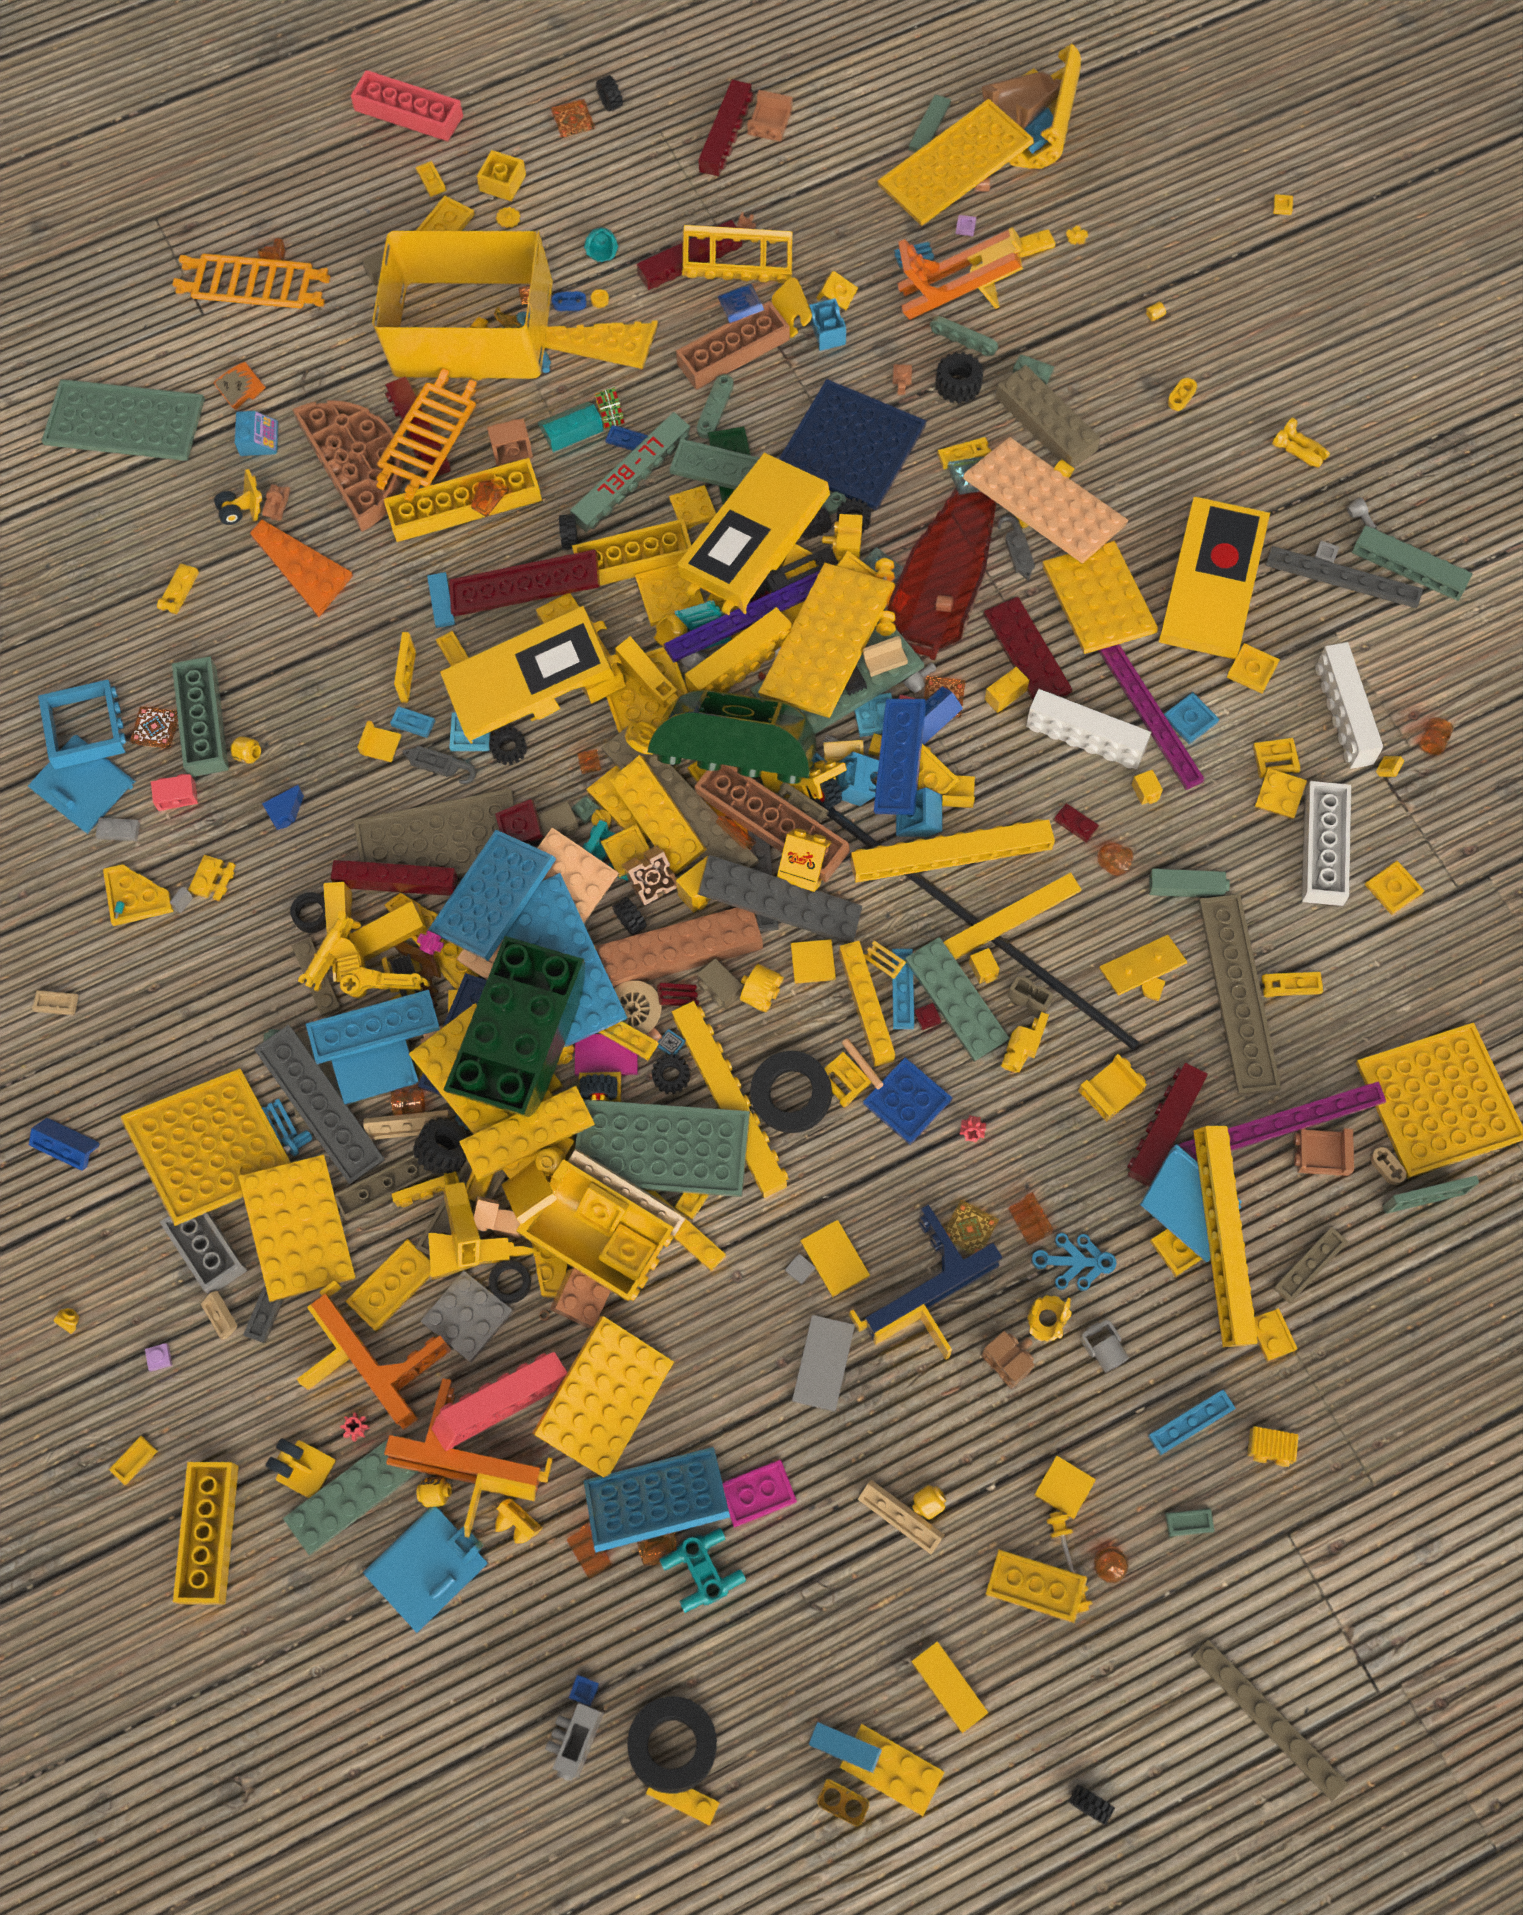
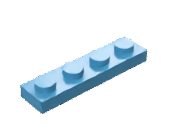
M892 949V953L905 961L906 957L913 954V949ZM892 958V963L898 966L899 962ZM905 963L895 979L892 978L893 1029H914L913 972Z
M1221 1390L1148 1435V1438L1161 1456L1236 1408L1225 1391Z

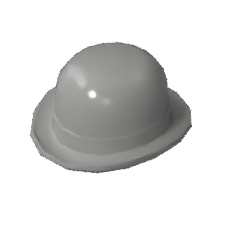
M698 651L681 659V662L691 670L708 658L709 655Z

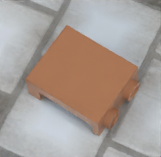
M759 90L757 105L752 119L748 120L747 123L748 135L781 142L793 110V97Z
M1304 1128L1294 1133L1293 1141L1294 1145H1297L1294 1165L1297 1166L1298 1173L1350 1176L1354 1171L1353 1129L1344 1128L1342 1132L1306 1130Z

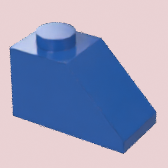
M297 785L262 803L277 830L287 828L296 820L304 795Z

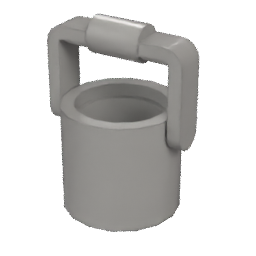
M1109 1320L1091 1325L1080 1336V1340L1091 1357L1095 1356L1105 1373L1115 1369L1129 1359L1120 1343L1121 1337ZM1106 1326L1112 1336L1092 1348L1086 1337L1094 1335Z

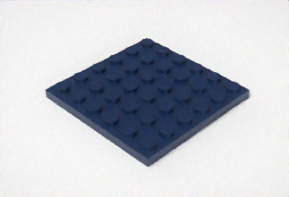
M826 379L779 457V460L828 482L829 491L839 492L850 500L856 498L857 502L861 499L862 504L866 502L867 507L869 506L877 511L924 430L927 421Z

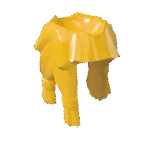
M1046 1295L1043 1298L1038 1297L1033 1302V1305H1031L1027 1316L1030 1334L1040 1341L1055 1340L1057 1337L1062 1338L1063 1327L1072 1315L1070 1311L1071 1298L1068 1297L1065 1304L1057 1296ZM1051 1310L1055 1313L1057 1319L1053 1326L1046 1327L1040 1323L1039 1315L1042 1311Z

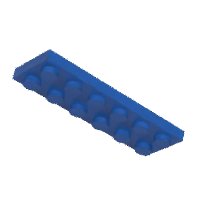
M886 699L874 802L875 814H915L926 711L925 699Z

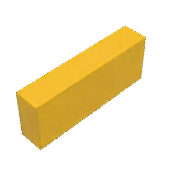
M411 901L352 932L348 936L350 941L356 944L364 958V962L428 928L418 905Z
M938 1641L911 1661L961 1733H964L988 1714L986 1708Z

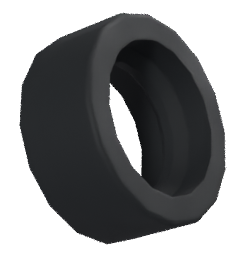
M307 892L299 895L293 901L290 915L295 925L301 931L316 933L326 927L325 901L322 895L315 892ZM309 903H318L323 909L321 917L311 923L303 922L299 917L300 910Z
M505 1260L496 1264L491 1270L489 1287L492 1293L502 1302L517 1303L529 1293L531 1276L526 1267L520 1262ZM508 1269L517 1270L523 1278L522 1287L514 1294L503 1293L497 1283L499 1275Z

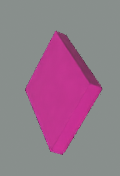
M594 1034L575 1043V1076H579V1073L621 1072L622 1075H638V1055L602 1034Z
M781 1459L722 1482L734 1528L797 1503Z

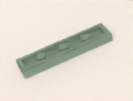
M934 95L909 144L910 151L917 152L933 140L951 105V99Z

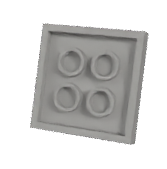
M463 1270L421 1322L437 1336L440 1335L448 1345L472 1363L514 1311Z

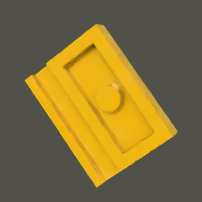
M1279 1308L1254 1317L1257 1341L1267 1362L1297 1350V1346Z

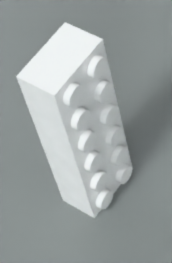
M1349 643L1325 646L1315 666L1316 674L1321 678V689L1323 693H1326L1327 707L1332 712V722L1334 727H1337L1339 733L1338 741L1344 748V759L1349 763L1350 769L1374 765L1383 748V744Z
M1038 689L1030 707L1026 727L1034 732L1044 733L1052 739L1062 740L1070 746L1080 747L1090 754H1098L1108 761H1116L1126 768H1134L1136 770L1151 735L1150 731Z
M1310 781L1305 790L1302 902L1343 906L1349 897L1351 785Z

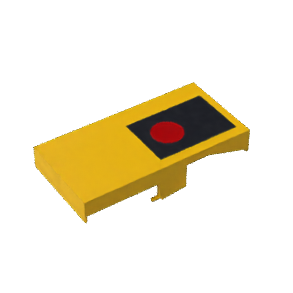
M1193 497L1159 643L1236 659L1240 649L1270 513Z

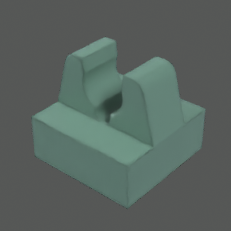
M587 795L572 807V811L585 824L591 820L596 809L600 810Z

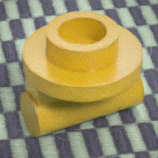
M71 1308L61 1309L58 1311L54 1322L72 1334L76 1330L79 1315Z

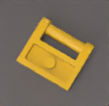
M1293 738L1253 744L1252 747L1259 778L1265 777L1268 768L1282 773H1300V763ZM1290 760L1291 764L1266 767L1265 763Z
M844 1052L824 1068L828 1075L832 1072L850 1091L845 1095L830 1079L832 1093L840 1100L843 1108L847 1107L872 1084L870 1079Z

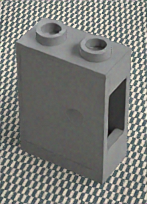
M578 1703L572 1720L561 1715L557 1717L556 1725L568 1729L567 1733L554 1728L551 1734L552 1738L563 1743L559 1745L548 1741L545 1747L547 1751L558 1755L553 1769L558 1771L556 1776L568 1781H572L573 1777H580L602 1720L603 1712Z

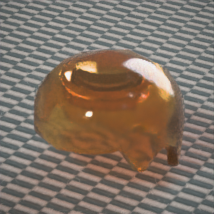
M1105 1546L1098 1550L1094 1559V1569L1098 1577L1107 1583H1117L1124 1579L1129 1564L1123 1550L1116 1546Z

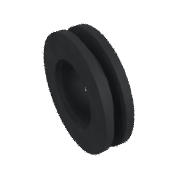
M783 1051L770 1056L757 1068L752 1078L750 1095L755 1111L767 1125L781 1132L799 1133L814 1127L824 1118L832 1101V1085L825 1069L815 1058L799 1051ZM791 1071L800 1072L807 1076L812 1085V1096L808 1104L801 1110L792 1113L783 1112L776 1108L770 1096L771 1087L776 1078L783 1073Z
M678 1696L659 1698L642 1708L630 1726L627 1739L628 1755L633 1771L645 1785L662 1793H681L700 1784L710 1772L717 1751L716 1731L706 1711L697 1703ZM666 1721H678L686 1724L696 1738L697 1747L694 1756L686 1765L677 1769H667L659 1766L652 1760L648 1751V1741L651 1733L658 1725Z

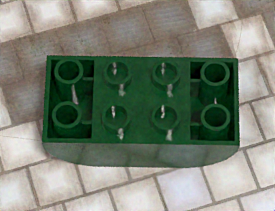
M704 689L688 692L677 698L668 707L650 740L647 753L658 754L657 760L665 764H680L683 758L696 760L697 766L703 770L717 771L721 769V765L737 767V773L742 776L759 777L761 772L765 771L778 773L777 779L781 782L796 784L801 782L802 777L809 778L817 746L811 724L795 707L781 701Z
M504 936L443 1090L447 1093L518 1115L532 1116L540 1106L548 1090L579 1007L585 978L584 959Z

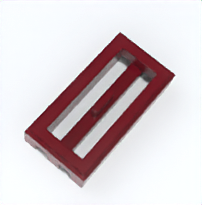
M659 983L657 985L659 1005L684 1006L694 1001L697 1006L699 1000H696V997H698V993L695 992L697 989L696 985ZM663 996H671V997H677V998H679V997H690L691 1000H686V999H667V998H664Z

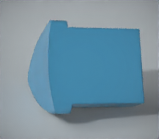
M464 1526L447 1542V1545L462 1559L461 1562L464 1565L470 1562L484 1546L472 1533L470 1538H466Z

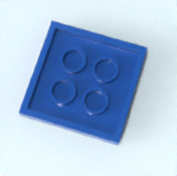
M905 1057L882 1081L883 1086L880 1089L875 1088L863 1101V1105L911 1145L952 1101V1097Z

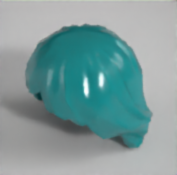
M597 227L586 237L584 249L586 255L597 262L611 261L615 254H617L618 244L612 231L607 228Z

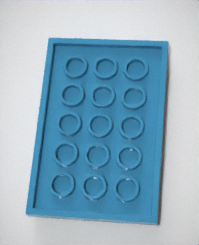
M495 830L428 930L441 936L442 939L489 961L556 858L547 852Z
M714 1447L610 1473L605 1477L599 1476L583 1480L595 1552L730 1518Z

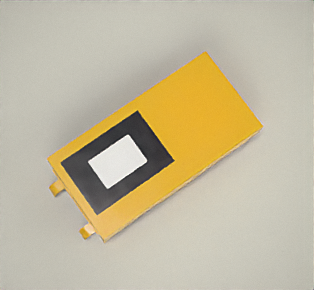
M763 453L678 562L677 567L680 577L692 583L687 590V595L695 598L697 590L702 588L726 600L722 608L723 613L730 615L731 609L734 606H738L746 614L747 605L771 570L774 569L776 571L829 497L828 482L769 454Z
M581 606L440 671L464 735L472 744L473 739L532 712L535 717L531 718V722L537 719L540 720L560 709L555 700L556 697L573 689L609 679H616L612 665L615 663L622 664L618 655L607 657L597 634L601 629L607 630L603 621L593 623L584 606Z

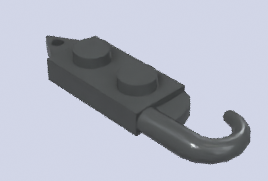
M1004 515L998 520L997 527L1001 529V524L1004 521L1012 523L1014 530L1007 533L1005 542L1015 572L1021 574L1029 581L1032 570L1035 568V563L1025 534L1016 517Z
M418 745L416 748L402 750L405 757L410 761L411 766L446 777L454 775L459 768L469 771L470 776L465 780H459L460 784H469L476 777V769L472 764L456 759L453 756Z

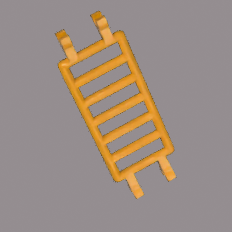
M203 253L200 259L180 255L179 263H183L182 270L197 269L194 282H185L174 278L172 285L176 287L175 292L178 294L191 292L193 299L300 309L303 308L304 303L324 307L325 299H322L323 293L319 291L307 293L310 279L330 283L331 277L327 275L328 268L313 269L311 263ZM207 261L217 262L209 293L199 292ZM224 263H234L227 294H217ZM242 264L252 265L244 296L234 295ZM259 266H268L269 270L262 298L252 297ZM277 267L287 268L280 298H269ZM294 269L304 270L297 301L287 300Z
M442 368L435 384L425 383L377 462L378 467L383 469L377 476V488L384 490L391 474H396L411 481L405 488L406 495L404 499L412 502L420 485L428 487L476 407V403L470 399L476 393L474 388L477 382L469 380L464 393L460 396L443 389L449 381V378H447L449 371ZM431 391L467 407L464 412H460L426 396ZM421 404H424L458 418L459 421L455 426L418 409ZM414 417H417L452 433L449 438H445L414 425L411 421ZM407 429L444 446L440 452L406 438L403 434ZM398 443L430 455L436 458V460L431 465L395 450ZM390 456H393L428 471V474L423 478L389 464L387 461Z

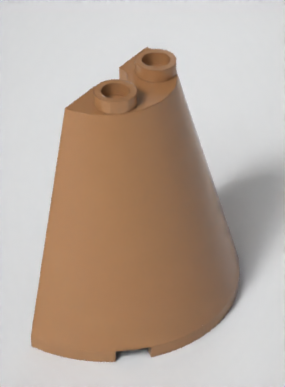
M1041 71L982 86L983 100L990 99L1022 129H1025L1058 97L1061 80H1053L1049 74Z

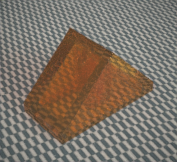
M494 479L479 482L471 509L488 517L508 492L509 488Z

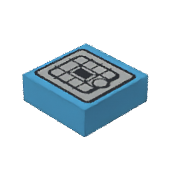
M668 1029L658 1041L659 1045L657 1048L668 1056L673 1054L675 1057L685 1044V1040Z

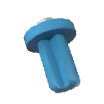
M305 1130L293 1139L289 1137L284 1138V1151L286 1153L290 1152L294 1157L299 1154L298 1149L310 1142L312 1135L309 1131Z

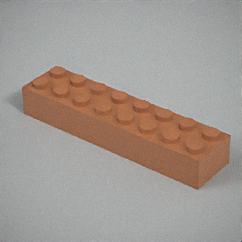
M721 765L720 770H707L694 787L696 794L704 801L781 853H783L787 834L793 829H803L807 834L813 836L817 834L826 837V840L831 841V844L826 848L819 878L824 882L829 880L850 852L847 841L751 777L738 774L737 768L734 766Z
M736 907L595 947L612 986L615 988L627 981L645 982L707 965L715 958L721 961L763 949V940L755 914Z

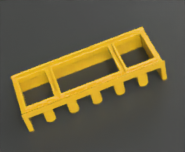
M684 225L682 234V276H687L688 278L698 276L705 277L706 279L723 278L724 280L741 279L742 281L759 280L760 282L777 281L778 283H785L792 276L793 232ZM688 236H695L698 239L710 237L709 263L688 262ZM723 238H728L739 242L741 239L751 240L753 243H757L760 240V266L715 264L716 240L720 241ZM766 241H769L771 244L786 242V268L766 267Z

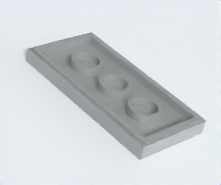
M812 1315L792 1402L836 1412L855 1327L854 1324Z

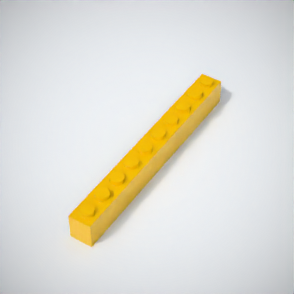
M1037 819L1030 823L1023 824L1018 822L1012 826H996L988 830L977 829L970 833L958 832L952 836L945 837L940 835L933 839H917L910 843L899 842L886 847L880 845L868 850L858 849L851 852L850 863L855 883L1052 850L1055 839L1049 819Z
M693 1001L671 1011L672 1018L682 1038L685 1040V1044L718 1109L750 1112L746 1164L763 1197L766 1198L786 1188V1180L789 1179L784 1168H779L777 1153L774 1149L770 1150L767 1144L770 1141L766 1132L760 1131L758 1116L756 1113H751L749 1109L751 1104L747 1095L741 1094L739 1089L742 1086L737 1077L733 1078L730 1072L733 1069L729 1060H724L722 1057L723 1049L719 1041H714L712 1037L714 1031L709 1023L706 1024L703 1020L705 1014L701 1006L697 1007Z
M1204 1126L1193 1130L1222 1345L1223 1347H1239L1258 1344L1251 1287L1248 1278V1265L1245 1256V1244L1241 1228L1242 1222L1239 1213V1201L1235 1185L1233 1158L1230 1149V1136L1227 1126Z

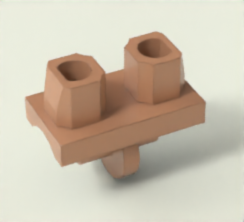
M271 484L270 490L266 493L267 499L262 511L263 516L270 517L271 520H282L291 491L289 487H279Z

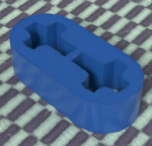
M579 291L558 292L552 296L553 308L556 311L583 310L587 305L585 294Z

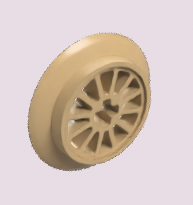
M627 981L615 987L614 990L620 1003L623 999L627 1002V1004L621 1003L628 1018L624 1023L629 1025L631 1021V1027L643 1034L650 1032L657 1024L662 1010V1005H659L657 991L651 985L642 981ZM635 1006L637 1008V1012H633V1014H631L629 1012V1009H633ZM640 1016L646 1018V1020L642 1022ZM636 1019H637V1020L639 1021V1023H640V1024L637 1025V1026H636Z

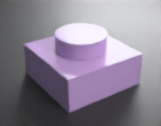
M959 215L956 234L974 236L977 217Z
M167 1343L145 1349L149 1371L152 1372L172 1366L170 1349Z

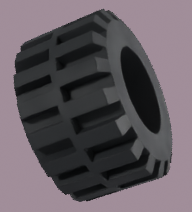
M962 351L961 353L953 352V355L949 353L946 355V358L943 357L940 363H938L936 372V390H938V394L943 395L945 400L949 399L951 403L956 401L957 404H961L962 401L967 403L969 399H975L976 395L980 393L983 379V369L981 362L978 363L979 359L977 357L973 358L972 354L969 353L967 355ZM960 375L966 377V379L957 380L953 376Z
M441 1117L436 1120L431 1119L423 1126L414 1142V1157L418 1158V1164L423 1165V1169L426 1171L430 1170L431 1174L436 1175V1173H439L440 1176H444V1173L458 1172L467 1159L459 1141L469 1137L470 1134L465 1132L463 1125H458V1122L455 1120L454 1122L450 1121V1118H445V1120ZM438 1144L445 1146L448 1150L440 1147Z

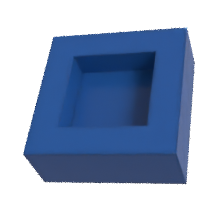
M577 1675L569 1698L591 1706L599 1683Z

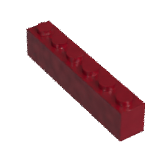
M731 80L698 159L699 172L719 177L721 171L725 170L726 159L731 155L732 144L737 141V132L742 128L743 117L747 116L748 105L753 102L754 92H752V84Z
M732 220L716 226L737 228ZM693 237L688 239V262L709 263L710 237H705L704 239ZM723 238L720 241L716 240L715 259L743 247L742 239L739 242L728 238ZM682 243L637 263L638 276L647 290L657 288L661 284L682 275Z
M406 376L385 384L387 389L385 393L388 403L393 404L392 410L395 417L400 418L399 424L402 423L416 400V396ZM417 417L412 419V424L434 433L429 422ZM406 429V438L441 452L442 447L440 443ZM413 449L417 459L433 465L436 458ZM447 457L434 478L451 472ZM422 469L424 474H428V471Z
M333 860L330 877L332 883L345 882L349 889L451 896L458 883L455 868Z
M1186 1062L1182 1069L1177 1068L1172 1077L1176 1080L1174 1085H1168L1163 1095L1167 1097L1165 1103H1159L1154 1113L1158 1116L1155 1122L1150 1121L1145 1131L1149 1133L1146 1140L1141 1139L1136 1150L1140 1151L1137 1158L1132 1156L1127 1166L1130 1169L1129 1177L1150 1187L1166 1159L1208 1073Z

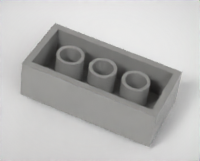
M209 1212L174 1226L170 1216L160 1221V1224L207 1294L219 1291L247 1271Z

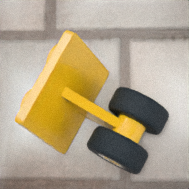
M245 469L243 495L237 498L235 493L223 491L215 496L214 504L219 510V518L223 524L232 525L238 523L243 517L241 510L245 509L250 510L253 521H258V514L261 513L259 502H262L260 490L256 489L255 476L251 475L249 469Z
M281 1438L276 1445V1448L281 1452L277 1459L269 1457L265 1466L278 1473L276 1481L310 1498L320 1491L336 1460L300 1440L294 1445Z

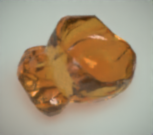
M1108 843L1100 848L1097 859L1099 865L1104 870L1118 876L1129 871L1134 853L1130 848L1123 847L1118 843Z

